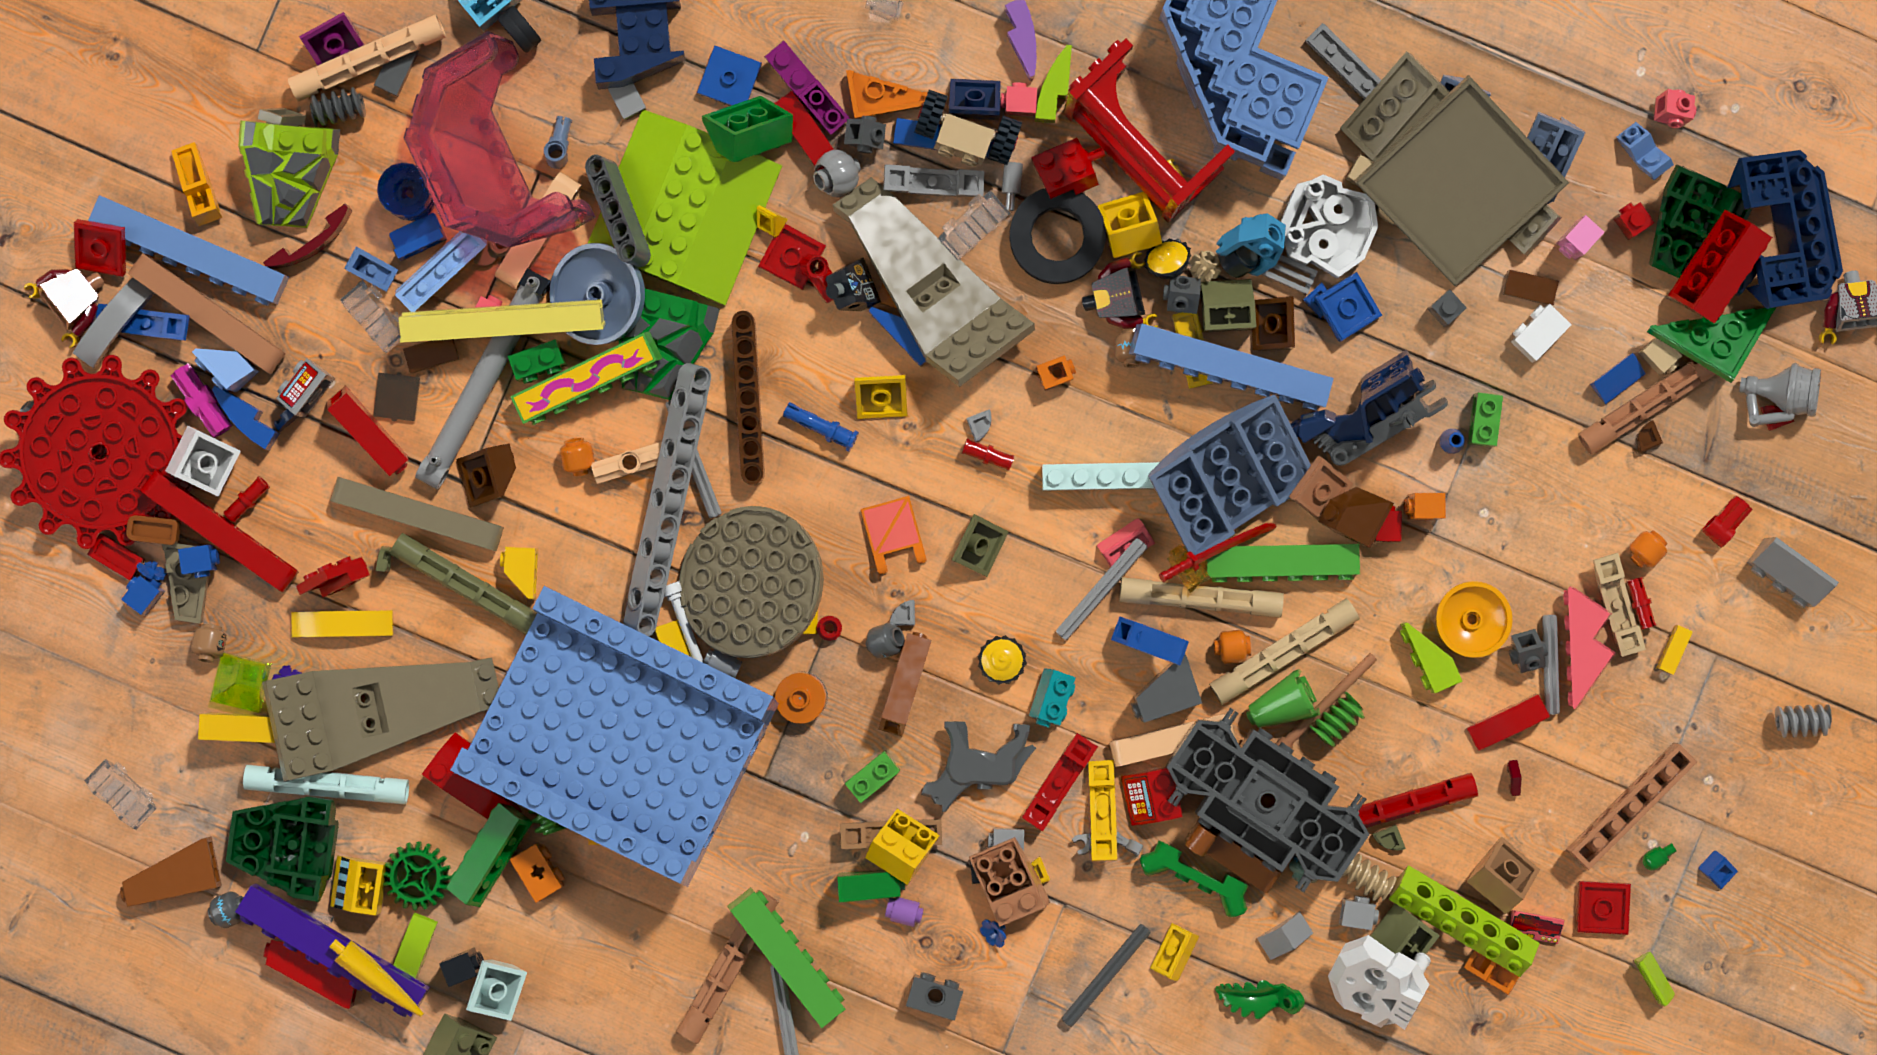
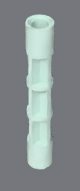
M246 765L243 776L244 790L405 805L409 796L408 779L387 777L381 779V777L324 772L283 781L281 768L274 767L273 769L268 766Z

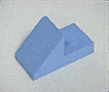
M355 247L344 267L345 270L386 292L398 272V269L358 247Z

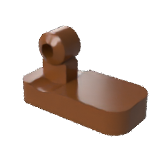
M134 515L128 520L126 534L133 541L176 545L179 541L180 522L172 519Z

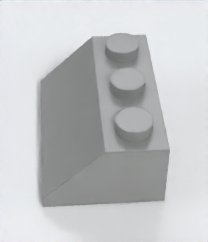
M1777 537L1764 538L1747 561L1752 566L1751 571L1761 578L1765 576L1773 581L1771 585L1781 593L1787 591L1793 596L1792 601L1802 608L1806 606L1815 607L1839 583Z

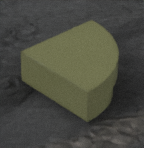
M381 547L376 571H390L392 557L390 551L392 547Z
M1397 825L1372 834L1374 839L1387 849H1406Z

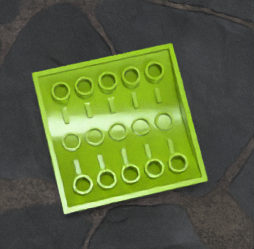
M642 110L619 165L620 174L651 253L648 264L644 267H638L639 270L726 306L758 228L757 206H767L782 165L760 155H753L740 162L733 163L717 153L707 132L647 110ZM600 212L588 244L604 243L614 246L603 215Z

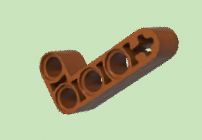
M1197 821L1185 840V845L1191 851L1202 857L1207 854L1265 893L1270 891L1282 874L1280 870L1276 869L1275 872H1272L1262 865L1264 861L1257 855L1251 858L1240 850L1242 848L1241 844L1235 840L1232 844L1219 836L1221 833L1219 829L1214 826L1208 829Z

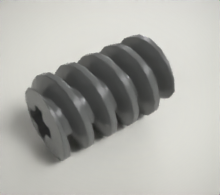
M351 87L350 95H347L345 90L341 89L340 97H337L335 92L331 91V99H327L324 93H321V101H317L314 95L311 96L310 108L315 127L318 126V120L321 125L326 126L328 118L332 124H336L338 116L342 122H346L348 114L352 120L357 119L358 113L362 118L366 117L363 96L361 92L357 93L354 87Z

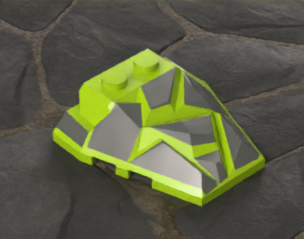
M240 120L238 147L240 154L243 155L246 167L244 172L249 180L251 188L250 198L257 224L308 228L338 156L340 129L288 126Z

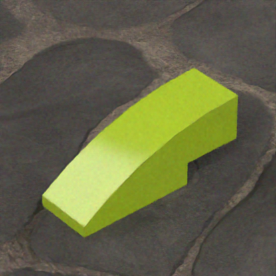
M1072 45L1065 46L1046 76L1037 104L1035 122L1055 123L1057 98L1066 99L1068 96Z
M414 912L393 965L418 979L438 921Z

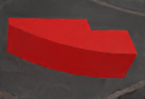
M1533 694L1466 729L1479 751L1549 718L1550 715L1539 694Z

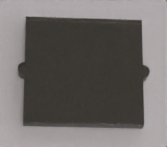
M378 373L373 416L390 418L394 422L397 419L415 421L420 377L403 376L402 373H397V375Z

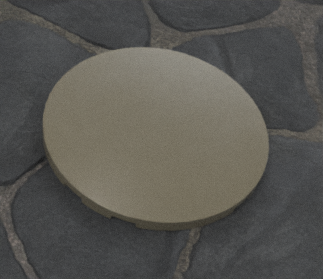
M761 506L732 509L707 523L700 530V534L696 537L693 544L689 545L680 570L679 581L682 589L680 591V601L692 630L711 648L739 658H761L772 655L795 642L808 628L818 610L824 582L823 566L819 551L805 528L796 520L780 511Z

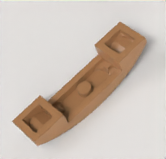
M941 819L917 820L940 835L935 845H942ZM887 821L840 824L841 849L869 848L873 839Z

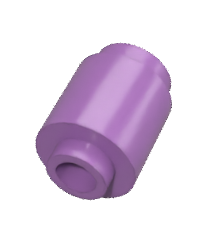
M890 897L885 917L891 918L890 921L914 927L915 923L921 922L924 909L920 908V902L896 897V899Z

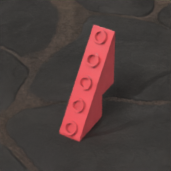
M1570 586L1568 590H1564V605H1569V615H1565V630H1570V641H1566V655L1571 656V666H1567V680L1572 681V691H1568V705L1577 709L1616 652L1595 639L1613 613L1573 586Z

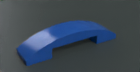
M98 303V311L96 314V318L107 306V304ZM139 309L121 333L186 341L190 316Z

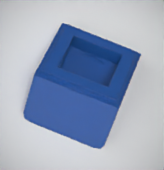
M1713 851L1699 866V870L1719 889H1722L1738 872L1717 851Z

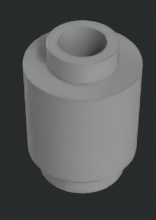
M714 649V651H708L703 663L735 678L742 661L738 660V657L730 656Z

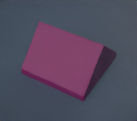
M344 12L299 36L317 65L365 45L351 19Z

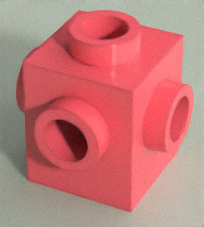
M1667 89L1656 97L1654 121L1668 124L1671 128H1681L1694 119L1696 115L1694 95L1686 94L1683 90Z

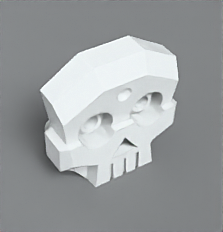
M1324 174L1295 186L1280 222L1286 225L1284 245L1288 258L1305 266L1310 262L1335 278H1339L1365 259L1378 228L1375 203L1365 193L1342 188V182ZM1334 206H1341L1342 213L1336 214L1333 210ZM1307 211H1309L1315 222L1302 224ZM1320 240L1327 242L1328 246L1326 249L1319 247Z
M1367 935L1345 943L1328 978L1335 999L1344 1009L1362 1014V1019L1380 1028L1384 1025L1395 1023L1405 1030L1430 985L1424 976V972L1431 960L1424 953H1417L1414 960L1400 952L1395 954Z

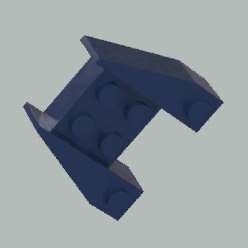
M589 0L592 16L616 14L620 56L594 58L595 80L598 90L625 87L686 61L684 50L671 52L668 10L681 9L680 0Z

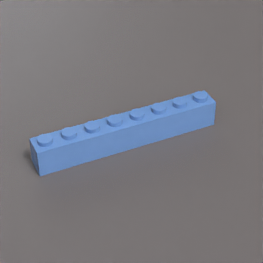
M100 195L88 221L125 227V245L130 247L131 243H135L141 246L139 251L152 257L155 252L163 255L162 261L173 266H177L178 262L187 266L185 271L200 276L201 272L210 276L208 281L223 286L224 282L233 285L232 291L245 297L247 292L256 295L255 301L269 306L270 302L278 305L289 280L288 276Z
M1142 323L1136 325L1129 354L1135 355L1136 361L1149 364L1150 360L1159 362V367L1173 371L1174 367L1184 369L1183 374L1198 377V374L1208 376L1207 381L1222 384V380L1232 383L1231 387L1234 389L1245 391L1246 387L1255 389V394L1263 397H1269L1270 394L1279 396V401L1288 404H1293L1294 401L1303 403V408L1313 411L1326 407L1334 379Z

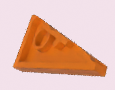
M846 70L855 119H861L862 116L872 117L921 108L925 102L928 92H921L904 85L883 81L873 76L869 77L852 70Z

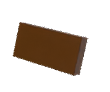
M1508 270L1503 295L1545 305L1551 304L1553 306L1559 281Z
M454 339L433 340L403 349L411 374L459 360Z

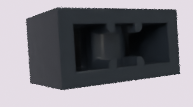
M475 947L448 957L439 963L448 987L478 975L484 958L480 951L476 952Z

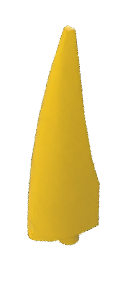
M336 939L329 947L338 954L334 960L336 963L385 998L422 1017L424 1013L368 953L352 940L346 947Z

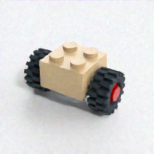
M928 90L925 102L922 104L918 115L919 119L914 133L933 139L940 121L942 126L934 149L938 150L937 154L952 159V156L962 158V163L972 167H976V164L982 165L990 142L994 139L988 159L1008 165L1018 140L1022 122L1003 116L996 133L993 129L947 113H943L942 116L948 96Z

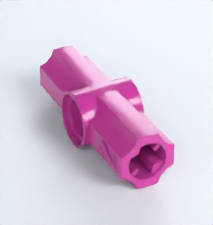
M189 363L181 366L170 375L186 397L184 400L190 410L202 420L213 438L224 434L233 426L217 404L218 401L212 390L206 384L204 385L199 375H197Z

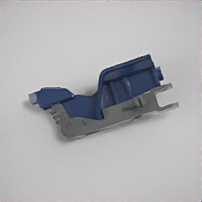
M1405 350L1363 376L1361 380L1362 398L1353 413L1336 416V413L1324 409L1303 414L1290 424L1296 436H1299L1303 443L1314 438V443L1318 442L1319 448L1323 446V452L1327 451L1334 464L1343 466L1404 429L1411 428V425L1413 427L1416 422L1424 417H1431L1447 407L1448 401L1443 397L1431 405L1425 403L1422 397L1436 388V382L1431 380L1423 385L1425 378L1418 367L1413 368L1409 352Z

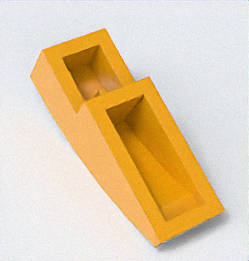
M193 142L171 150L182 190L187 197L192 217L197 225L201 226L222 218L211 181L196 143Z

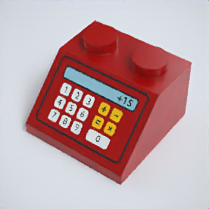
M1167 767L1121 776L1131 826L1183 817L1180 802L1177 807L1173 805V802L1172 804L1168 802L1176 789V784Z

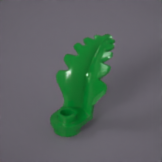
M1266 980L1259 981L1257 987L1250 982H1246L1244 988L1238 983H1234L1233 987L1229 983L1225 985L1220 984L1215 987V991L1219 994V1000L1224 999V1006L1228 1007L1231 1005L1230 1011L1232 1013L1241 1008V1016L1243 1018L1254 1012L1255 1019H1262L1276 1007H1280L1290 1014H1296L1301 1011L1305 1004L1304 997L1300 991L1293 990L1283 983L1273 985Z

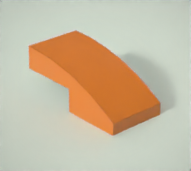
M1475 950L1464 966L1468 971L1510 995L1520 978Z

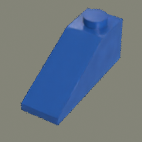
M874 307L868 310L920 367L927 362L903 318Z

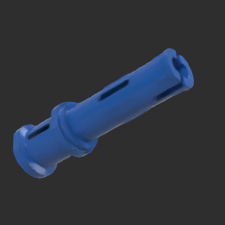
M791 402L788 403L783 413V417L825 436L827 442L831 443L833 441L845 447L848 452L851 451L859 434L856 430L852 432L840 426V423L837 421L831 423Z

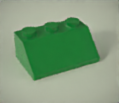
M762 96L702 116V122L717 153L733 163L740 162L753 155H760L764 151L779 148L781 145L792 142L793 114Z

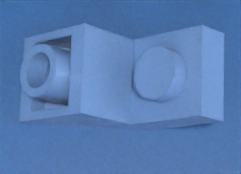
M1637 122L1616 137L1639 169L1653 180L1674 165L1671 158L1656 147L1651 133Z

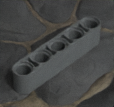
M594 154L587 159L585 170L617 255L625 263L636 267H644L650 260V249L619 168L614 161Z

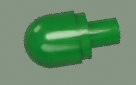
M1672 843L1664 848L1660 846L1654 847L1644 854L1642 859L1643 865L1650 871L1658 870L1669 861L1668 857L1677 852Z

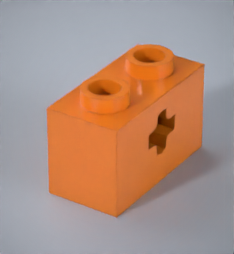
M1445 493L1408 494V499H1404V514H1408V520L1445 519Z
M539 842L510 859L535 903L563 887V880L565 879L558 866L554 868L549 859L552 856L545 845L541 846ZM535 865L539 868L542 866L545 868V871L542 873L543 878L540 874L537 876L534 874L536 870Z

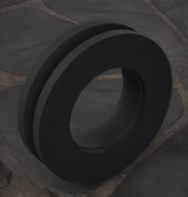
M1040 189L1028 196L1019 205L1013 216L1010 226V247L1013 256L1028 275L1041 282L1065 284L1076 281L1089 273L1102 255L1106 241L1104 219L1096 204L1082 192L1075 195L1074 191L1070 190L1050 199L1046 189ZM1062 210L1069 212L1078 219L1082 226L1084 236L1082 246L1074 256L1067 260L1054 261L1046 259L1038 253L1033 245L1031 235L1033 225L1041 215L1048 211Z

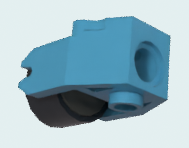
M1268 213L1250 218H1242L1241 224L1222 235L1217 241L1216 245L1220 247L1216 250V253L1218 254L1221 266L1230 276L1235 278H1241L1247 273L1259 276L1276 266L1284 250L1286 225Z

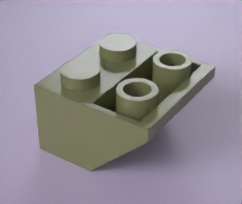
M1251 279L1201 282L1203 333L1254 330L1256 328L1255 300Z
M1394 903L1370 936L1393 953L1400 952L1414 960L1417 953L1426 954L1440 935L1407 910Z
M444 1013L423 1055H489L497 1037L461 1018Z

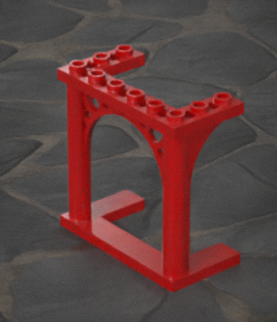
M1127 38L1122 42L1117 40L1107 49L1109 53L1107 57L1103 60L1098 58L1089 66L1090 73L1086 77L1082 78L1079 76L1071 83L1066 104L1064 105L1066 107L1064 115L1070 122L1074 119L1103 148L1112 160L1163 212L1161 216L1169 223L1224 170L1222 165L1235 151L1227 144L1187 182L1129 122L1119 105L1116 81L1126 69V65L1122 61L1132 50L1133 44Z

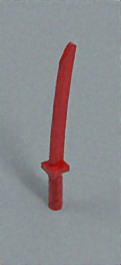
M1265 523L1221 542L1197 555L1190 551L1186 553V560L1161 572L1159 578L1162 582H1166L1190 568L1196 571L1199 569V563L1242 542L1271 531L1277 526L1274 523Z

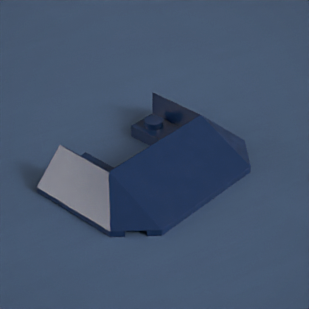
M1801 150L1739 158L1727 188H1741L1744 210L1766 206L1771 208L1779 255L1758 258L1755 268L1759 285L1746 288L1766 309L1829 299L1835 280L1839 279L1843 272L1825 172L1819 166H1813L1806 159L1807 155Z

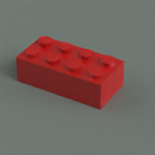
M1724 210L1668 296L1715 324L1724 313L1732 297L1738 292L1746 276L1752 271L1760 255L1767 249L1773 237L1751 222Z

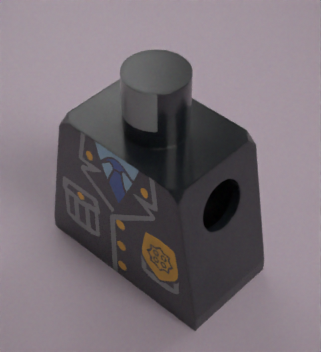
M864 257L826 276L828 284L826 294L834 300L837 309L840 311H863L881 302Z

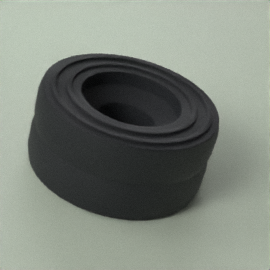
M511 6L498 17L500 24L524 52L528 53L542 41L540 36L514 6Z

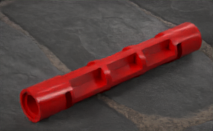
M1467 773L1415 790H1408L1401 794L1363 804L1358 811L1359 817L1366 828L1379 824L1382 825L1406 816L1420 814V812L1478 797V789L1472 773Z

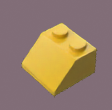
M1144 192L1097 205L1104 219L1106 238L1114 258L1162 244L1157 218L1148 196Z

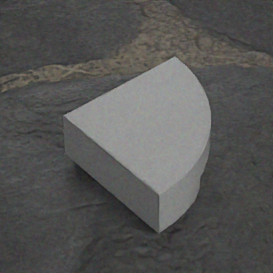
M990 409L966 418L975 442L982 439L991 426Z
M909 600L900 604L894 610L890 623L894 625H915V600Z

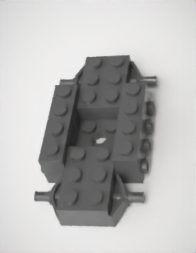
M1229 708L1224 718L1220 721L1197 719L1167 762L1166 767L1177 785L1168 802L1171 804L1173 802V805L1177 807L1184 794L1206 795L1195 811L1200 817L1198 822L1208 829H1211L1212 826L1221 831L1220 837L1231 844L1234 840L1241 844L1242 848L1240 850L1251 858L1255 855L1264 860L1262 865L1272 872H1275L1276 869L1283 872L1295 854L1304 870V875L1295 887L1304 893L1311 881H1315V879L1338 882L1369 836L1358 812L1367 799L1357 793V796L1348 807L1328 805L1339 786L1334 784L1337 779L1326 771H1323L1322 774L1313 769L1315 764L1305 757H1302L1301 760L1292 755L1294 750L1281 742L1278 746L1270 741L1273 736L1262 728L1258 732L1251 728L1239 745L1231 731V724L1239 713L1232 708ZM1266 793L1272 794L1275 798V803L1270 808L1263 807L1260 802L1261 797Z

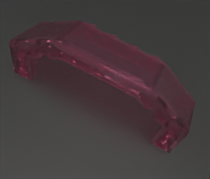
M486 31L424 69L420 93L416 95L411 111L413 113L409 128H406L403 138L445 227L506 247H513L575 230L596 218L589 203L581 199L571 202L566 194L560 192L550 193L540 200L533 198L494 116L492 107L502 75L517 66L519 54L513 41Z

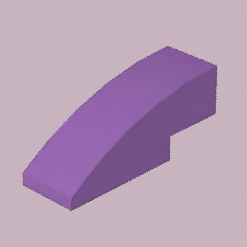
M1014 0L1005 5V11L1014 27L1013 30L1007 32V37L1029 81H1031L1035 77L1037 60L1034 25L1025 0Z

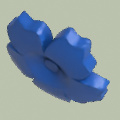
M155 561L145 562L144 564L139 562L136 566L141 575L149 579L164 580L167 575L166 569L157 567L158 563Z

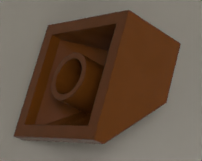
M510 443L488 447L456 459L470 508L503 497L516 469Z
M1354 487L1330 499L1318 522L1341 536L1371 548L1394 503L1361 488Z

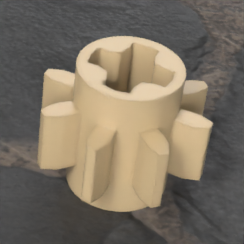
M1201 251L1199 255L1194 254L1189 262L1192 265L1190 268L1192 276L1198 279L1201 278V282H1210L1212 278L1216 279L1221 272L1219 258L1211 251Z

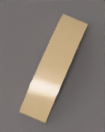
M1614 553L1594 559V570L1603 607L1613 613L1608 623L1620 656L1624 657L1646 650L1640 627L1636 624L1624 582L1625 575L1619 554Z

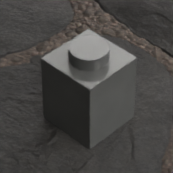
M1449 289L1427 309L1445 327L1467 307Z

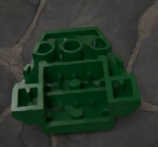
M1676 164L1664 187L1649 265L1680 278L1724 210L1745 220L1748 219L1752 209L1744 210L1741 192L1727 188L1726 185Z
M304 797L233 811L226 862L252 876L256 875L267 881V884L272 887L287 892V895L293 898L319 902L325 891L326 881L331 878L339 828V822L335 820L336 808L334 800Z

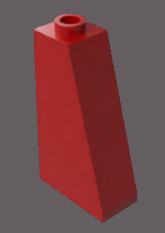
M346 385L327 401V410L389 477L393 473L398 475L407 467L408 455Z
M277 937L271 939L270 943H266L263 957L267 958L265 965L343 1008L350 1009L354 1006L357 989L349 984L350 980L343 976L340 978L333 976L327 971L328 967L321 963L316 965L305 958V953L300 950L294 952L283 945L284 941Z

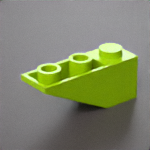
M1401 623L1403 629L1400 630V635L1404 643H1409L1413 653H1410V657L1415 667L1420 666L1423 673L1420 679L1426 691L1430 689L1431 693L1435 694L1462 682V678L1451 656L1409 623Z

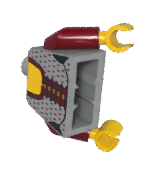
M1849 271L1843 275L1845 283L1838 285L1836 292L1830 295L1824 309L1823 327L1825 330L1819 335V341L1824 344V336L1826 334L1831 335V344L1836 342L1837 338L1835 333H1833V328H1836V332L1877 327V284L1875 281H1861L1858 271Z

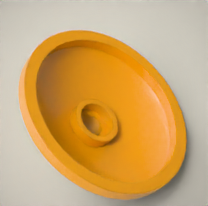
M1465 582L1453 587L1443 596L1436 612V627L1441 640L1450 650L1465 657H1484L1494 653L1506 642L1512 628V611L1507 599L1498 589L1483 582ZM1471 614L1476 618L1473 624H1469L1467 621V617Z

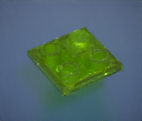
M224 652L220 658L210 701L260 713L264 699L262 682L268 680L272 663Z

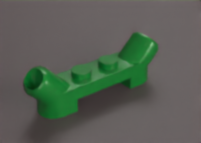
M1158 840L1154 851L1141 855L1139 860L1146 876L1149 877L1171 869L1176 872L1175 877L1186 883L1191 879L1199 883L1198 889L1208 894H1211L1212 891L1219 893L1226 916L1232 918L1246 913L1248 908L1244 895L1249 887L1248 884L1226 873L1220 882L1178 861L1182 851Z

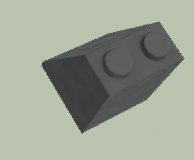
M1184 655L1181 665L1170 662L1133 697L1135 703H1132L1131 707L1135 718H1140L1145 723L1202 704L1187 656Z

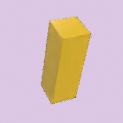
M1675 625L1656 667L1657 669L1670 675L1675 674L1693 631L1680 625Z

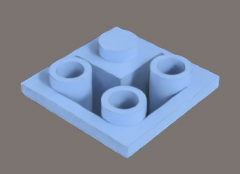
M196 348L192 351L197 357L194 360L202 370H207L214 375L211 379L221 390L224 388L226 391L238 392L259 372L245 356L236 351Z

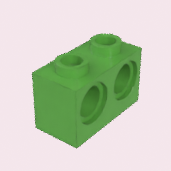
M1479 392L1473 394L1467 444L1485 447L1497 446L1503 402L1502 395Z
M884 750L847 780L845 785L858 801L862 803L899 773L900 768Z

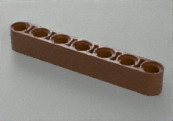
M742 310L735 313L732 318L740 471L743 481L755 486L759 485L765 476L755 318L748 311ZM742 316H747L751 320L750 326L747 329H740L737 326V321ZM744 341L752 344L751 352L746 355L739 353L738 350L740 343ZM749 366L753 368L754 374L749 380H744L740 377V371L743 367ZM750 391L755 394V401L751 405L742 403L741 398L745 392ZM754 417L756 419L757 425L753 430L744 429L743 421L745 418ZM748 442L757 443L758 451L755 455L749 456L745 453L744 448ZM750 467H757L759 469L760 475L755 481H749L746 477V471Z

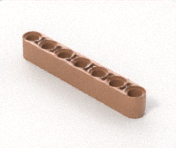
M145 253L141 254L128 272L134 279L185 315H189L192 320L269 374L273 373L286 353Z

